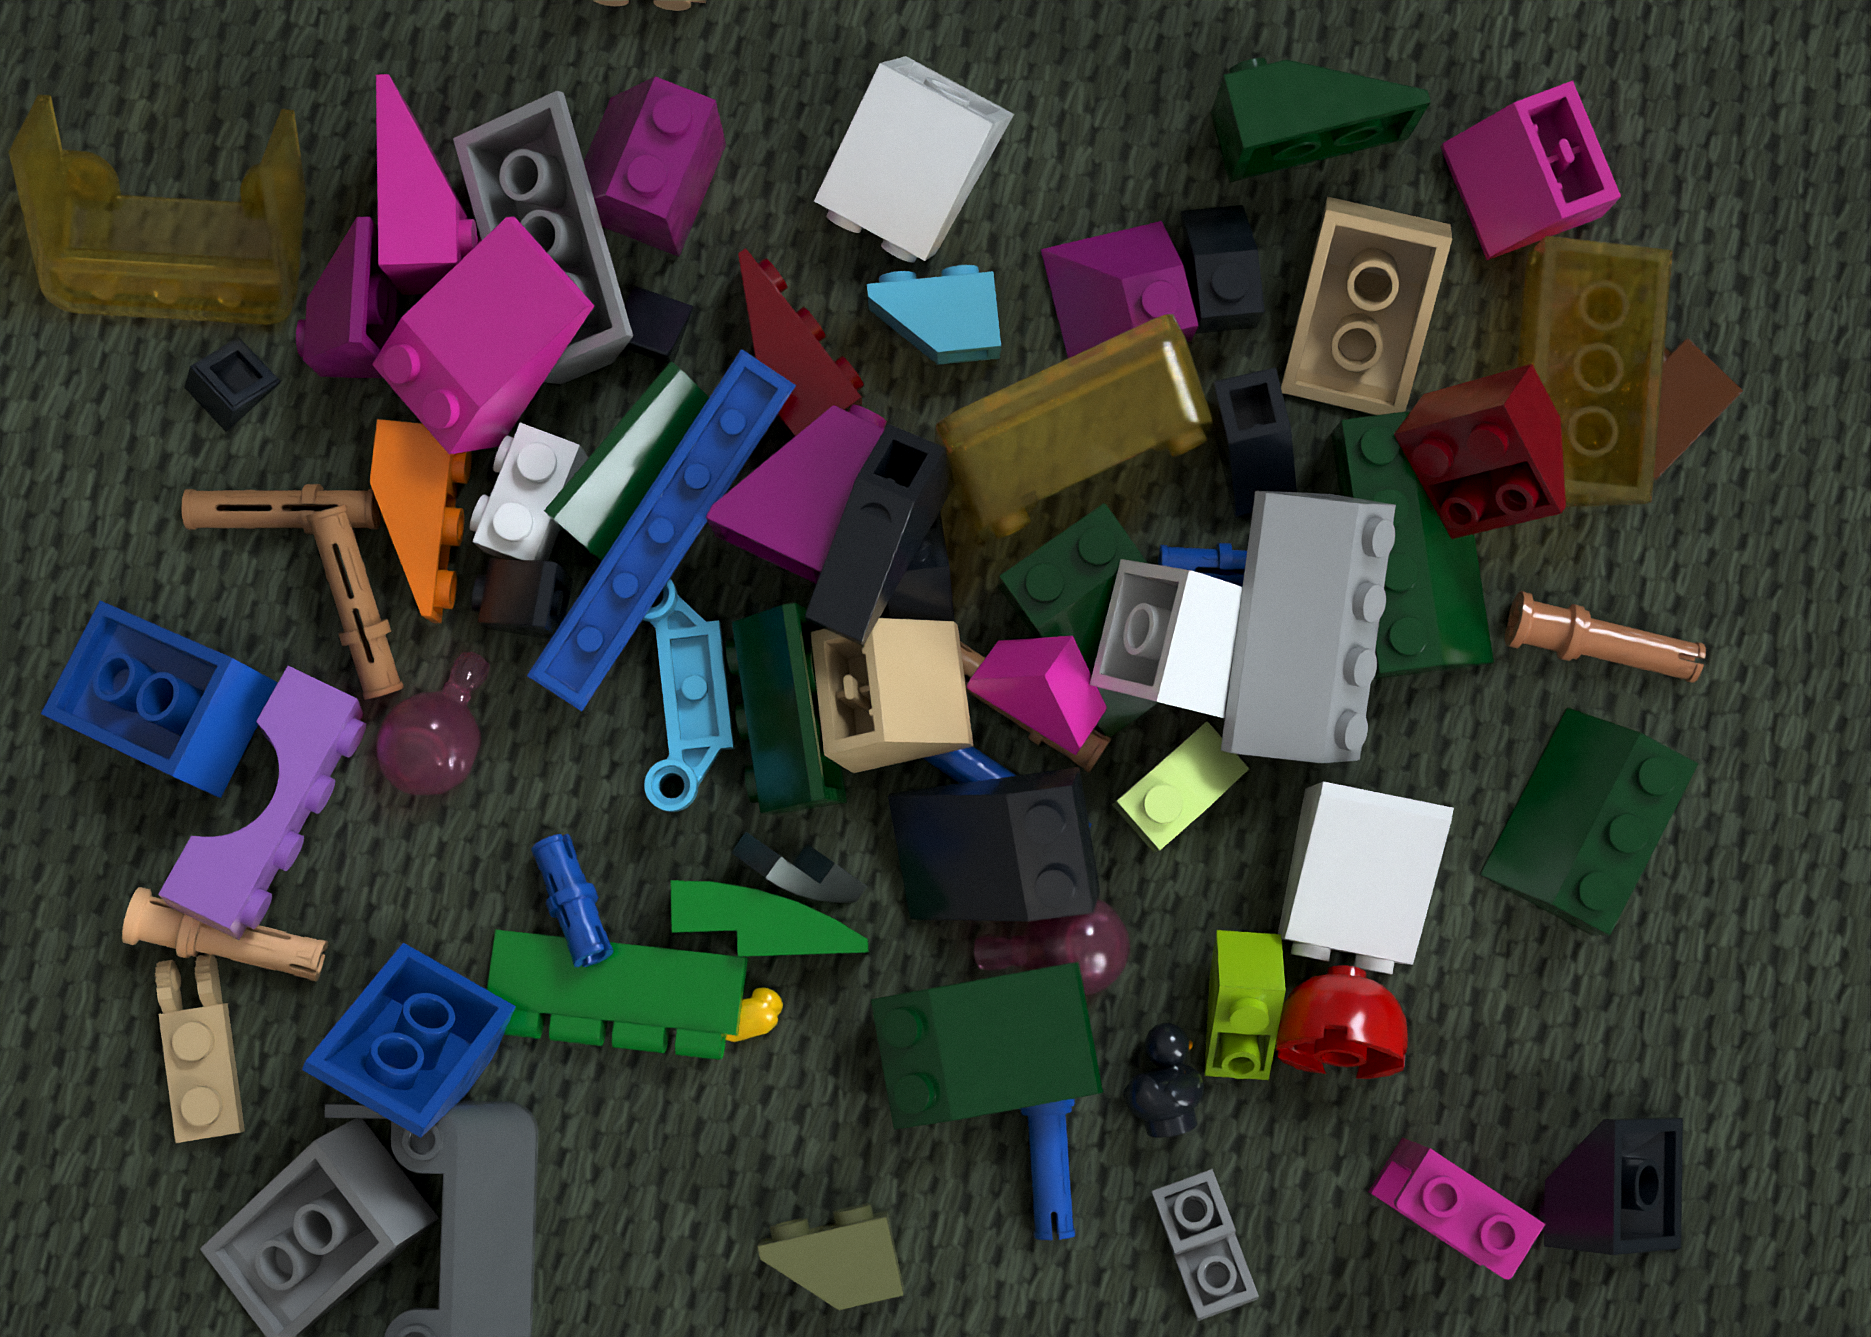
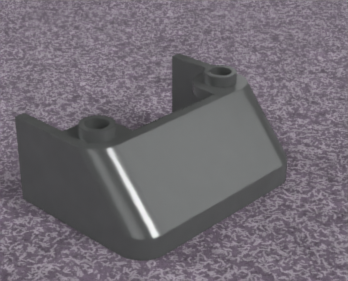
M343 1099L325 1104V1118L387 1119L354 1099ZM460 1100L421 1138L391 1121V1147L398 1162L406 1169L416 1173L443 1174L439 1307L414 1308L403 1312L390 1323L384 1337H532L538 1165V1125L533 1114L523 1105L512 1101Z

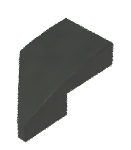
M745 832L731 852L763 877L781 888L814 900L837 903L857 902L867 888L861 881L808 844H806L796 860L791 864L752 835Z

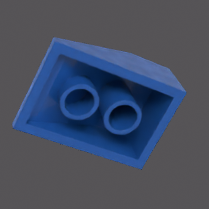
M99 601L41 714L221 798L258 726L256 721L278 682L227 655L103 601Z
M402 943L307 1058L302 1070L421 1138L465 1097L488 1066L499 1047L516 1006L409 945Z

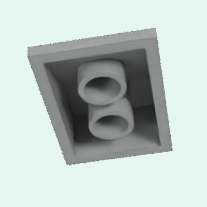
M355 1118L314 1140L204 1244L200 1250L266 1337H299L398 1256L436 1222L439 1217L362 1118Z

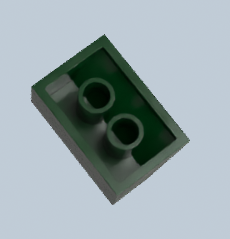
M670 362L545 508L544 512L563 533L601 563L710 397L678 366Z
M797 603L780 605L732 622L734 639L726 641L728 666L733 677H740L744 702L736 703L735 706L737 727L741 739L750 740L753 765L745 767L746 789L750 802L752 804L759 803L761 814L775 815L847 803L842 766L826 757L823 749L811 632L821 630V627L806 621L804 616L807 609Z
M1567 707L1479 875L1591 936H1610L1699 763L1641 732Z

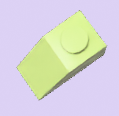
M1208 721L1112 804L1153 852L1160 851L1249 770L1237 754L1221 751L1222 737Z

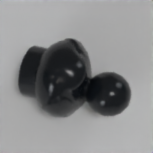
M1161 1023L1154 1026L1148 1032L1145 1039V1052L1148 1058L1159 1067L1143 1074H1137L1123 1091V1096L1129 1110L1135 1116L1144 1120L1147 1135L1156 1138L1176 1136L1193 1130L1198 1124L1194 1108L1199 1104L1204 1094V1083L1200 1073L1183 1063L1193 1046V1042L1188 1039L1186 1033L1178 1025L1172 1023Z

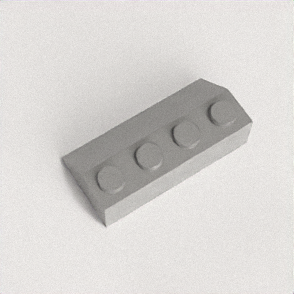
M555 91L453 138L481 240L506 217H516L594 304V308L544 381L547 383L563 384L612 364L633 338V334L565 95L563 92Z
M1255 491L1221 751L1315 763L1360 760L1361 747L1366 740L1368 732L1366 712L1370 684L1377 669L1375 648L1379 620L1386 605L1384 585L1388 556L1395 541L1393 521L1396 505L1334 494Z

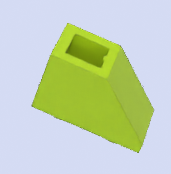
M1216 931L1210 967L1205 1076L1269 1080L1286 992L1281 934Z

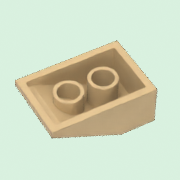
M1327 196L1281 385L1282 393L1374 415L1406 411L1452 242L1450 224Z

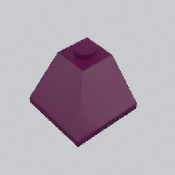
M356 217L307 297L306 319H300L297 324L296 346L300 357H303V361L320 377L383 378L372 364L398 324L399 290L378 265V227L370 217Z
M1162 221L1041 249L1070 370L1192 341L1199 325L1183 263Z

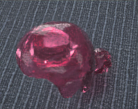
M470 651L468 653L463 652L454 661L449 680L443 686L442 691L423 692L410 696L395 705L385 717L377 735L376 754L384 776L402 792L413 795L442 794L463 782L471 772L474 759L481 746V732L466 704L471 698V693L479 688L488 677L490 665L481 655Z
M1099 899L1097 900L1094 913L1029 921L1022 936H1013L1009 939L999 935L986 934L977 938L974 946L976 964H978L979 969L996 971L1011 965H1024L1026 970H1033L1079 961L1085 996L1103 991L1113 984L1123 972L1128 961V955L1130 954V939L1125 924L1111 906Z

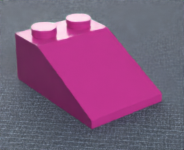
M389 74L376 75L378 265L402 295L426 294L482 240L480 236H477L475 220L469 219L413 113Z
M506 217L401 317L372 365L449 455L499 447L594 308V304L516 217Z

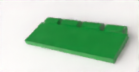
M495 929L487 990L516 1006L504 1035L540 1039L544 1028L545 1014H551L549 1026L550 1040L602 1046L606 1036L607 1021H614L612 1031L613 1048L665 1053L668 1046L670 1028L677 1029L675 1040L676 1055L722 1060L726 1036H738L748 961L746 957L610 942L614 950L610 957L588 967H583L582 965L575 967L565 937Z

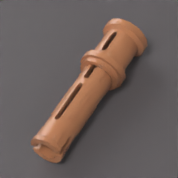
M1522 591L1516 595L1512 603L1505 633V644L1509 647L1518 649L1523 643L1556 651L1559 659L1567 661L1577 660L1582 654L1685 679V681L1695 683L1698 680L1704 664L1690 661H1695V658L1705 659L1706 647L1702 643H1692L1593 619L1590 612L1585 610L1583 606L1571 604L1565 609L1533 601L1532 594Z

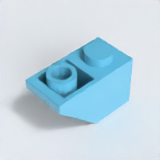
M958 265L943 269L941 277L917 279L914 272L897 271L879 276V283L867 284L869 310L937 365L1000 358L1001 338L993 271L979 273L977 266Z

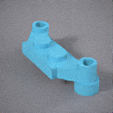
M670 578L663 588L661 603L651 607L643 619L650 622L656 630L669 748L667 759L657 762L648 771L644 787L649 801L654 806L667 812H678L686 809L693 803L700 783L721 751L735 749L721 623L719 620L706 622L677 594L676 587ZM671 776H681L684 781L682 794L676 798H667L663 792L664 782Z

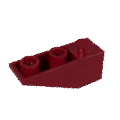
M746 248L739 252L738 256L756 359L796 385L776 416L777 421L787 434L793 439L833 405L849 412L852 405L862 407V397L857 391L864 387L863 381L843 356L833 361L819 342L826 338V335L813 315L804 306L795 312L781 293L788 286L774 265L766 257L757 263Z

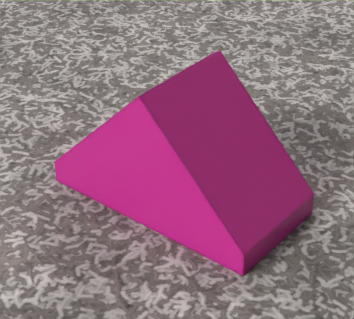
M1073 636L998 641L966 686L967 689L1074 755H1077L1107 709L1098 688L1090 685L1092 675Z

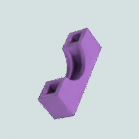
M287 666L256 721L264 737L276 750L278 757L279 778L274 796L267 808L256 820L236 832L215 837H190L158 894L169 907L237 940H240L247 926L255 929L260 924L272 900V894L267 892V889L279 868L287 871L296 860L302 848L304 836L298 833L310 812L319 814L327 804L335 786V779L330 776L341 756L351 757L363 738L366 723L360 721L363 712L357 698Z

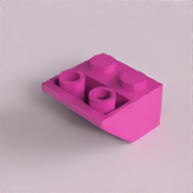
M1573 80L1516 101L1447 140L1440 146L1486 260L1601 218L1621 197Z

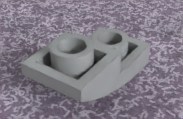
M1213 1169L1153 1190V1199L1197 1321L1257 1300L1259 1298L1258 1292L1235 1235L1236 1229Z

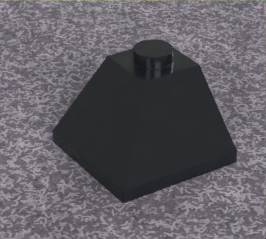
M1683 1118L1603 1119L1545 1179V1195L1540 1206L1541 1222L1545 1224L1544 1247L1608 1255L1681 1249Z

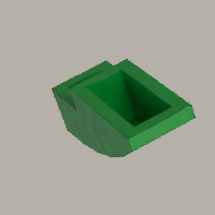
M671 880L672 933L737 931L738 957L869 952V939L837 919L800 902L754 888L709 881Z

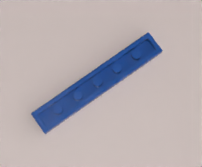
M740 350L527 675L529 678L580 711L584 710L707 523L706 516L711 506L726 494L796 387L795 384L744 350Z

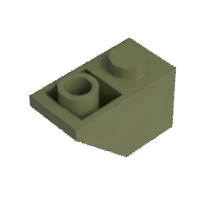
M871 1203L834 1211L835 1223L815 1228L809 1227L808 1218H799L774 1224L769 1227L771 1238L760 1240L757 1246L760 1260L838 1310L904 1295V1286L888 1213L885 1211L873 1214Z

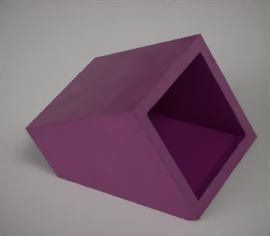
M656 76L611 97L584 160L602 227L675 256H680L726 146L715 99Z
M835 405L830 407L711 506L706 519L715 537L817 584L856 477L883 433L887 421L880 415L858 405H852L849 412Z

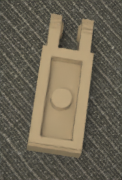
M204 954L196 957L195 978L198 995L203 1007L183 1010L180 991L181 975L175 961H161L156 963L157 967H155L157 998L163 1012L158 1015L175 1143L245 1131L228 1003L223 1004L218 964L215 955Z

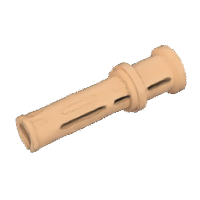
M138 887L130 900L122 930V940L126 944L136 945L139 940L174 948L176 949L177 956L183 958L196 957L199 952L216 955L245 964L294 974V976L307 978L315 982L320 977L325 955L322 953L323 951L326 952L328 948V941L302 937L260 925L255 929L247 926L240 940H237L169 907L163 899L153 897L151 889Z

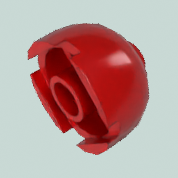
M1332 966L1328 968L1327 974L1314 976L1295 987L1284 1002L1276 1039V1050H1279L1278 1058L1283 1063L1302 1071L1326 1074L1322 1063L1341 1067L1359 1066L1356 1079L1391 1076L1403 1071L1405 1067V1054L1408 1043L1406 1017L1395 996L1383 985L1374 980L1367 979L1366 971L1354 966Z

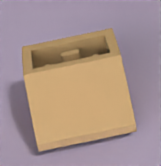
M879 618L863 646L826 629L811 632L823 749L826 757L850 772L857 773L974 747L958 625L954 621Z

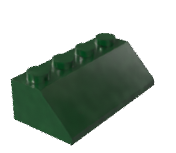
M1410 412L1344 419L1331 432L1340 496L1396 505L1393 521L1395 541L1388 556L1384 585L1386 605L1379 620L1375 648L1377 669L1373 679L1494 663L1474 534L1451 539L1394 436V433Z

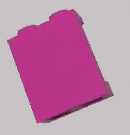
M1403 1137L1368 1191L1476 1264L1484 1265L1504 1279H1511L1545 1226L1543 1222L1431 1148Z

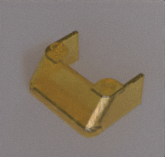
M38 95L9 150V156L39 285L43 295L50 303L64 311L78 314L264 325L279 323L289 316L298 292L306 198L294 110L281 109L261 162L249 168L244 175L240 186L242 202L121 195L118 176L114 168L105 159L87 151L62 149L51 95Z
M1167 314L1150 320L955 411L936 424L935 443L946 447L956 483L951 492L976 544L979 545L989 540L990 531L992 530L996 538L999 539L1029 525L1032 521L1028 512L1033 510L1039 501L1152 448L1155 451L1168 448L1172 457L1194 449L1207 440L1206 434L1213 424V420L1186 338L1174 314Z

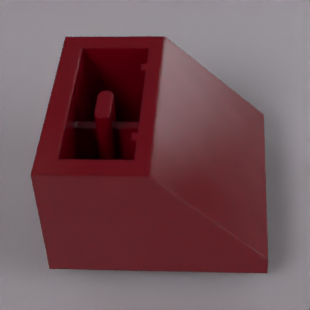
M1533 364L1425 393L1394 433L1451 539L1562 514L1566 507L1561 417Z

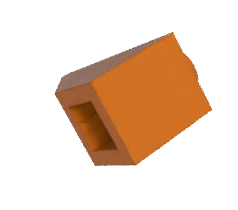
M377 419L370 485L421 616L432 623H441L443 608L452 609L456 599L457 574L456 571L448 570L450 546H460L463 538L464 510L462 508H455L458 483L467 484L469 481L472 452L468 451L449 455L422 423Z

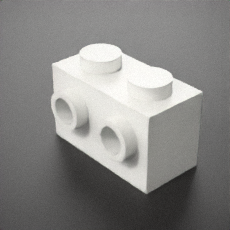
M519 423L514 438L507 435L497 451L493 470L498 472L499 476L491 496L483 494L473 511L470 530L476 533L472 542L483 552L501 559L548 561L560 529L544 510L588 459L582 447L574 442Z

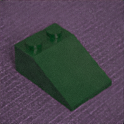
M1253 58L1232 66L1229 69L1230 73L1223 75L1210 113L1228 180L1231 183L1409 139L1430 105L1431 100L1426 89L1291 60L1267 64L1265 58Z
M1103 503L1001 574L997 586L1034 638L1073 636L1092 675L1120 560L1147 562L1108 506ZM1097 687L1107 706L1105 713L1097 723V727L1104 736L1111 737L1160 702Z
M1079 961L871 999L894 1130L955 1121L1103 1093Z

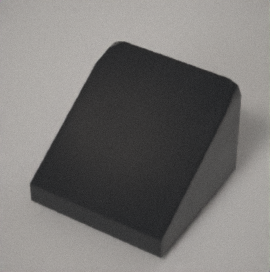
M634 286L625 303L633 338L624 349L667 364L670 362L674 363L694 306Z
M237 337L191 365L184 388L227 432L281 381L241 338Z

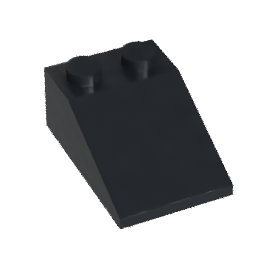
M1079 767L895 792L888 795L910 919L1035 921L1094 913L1100 894V886Z

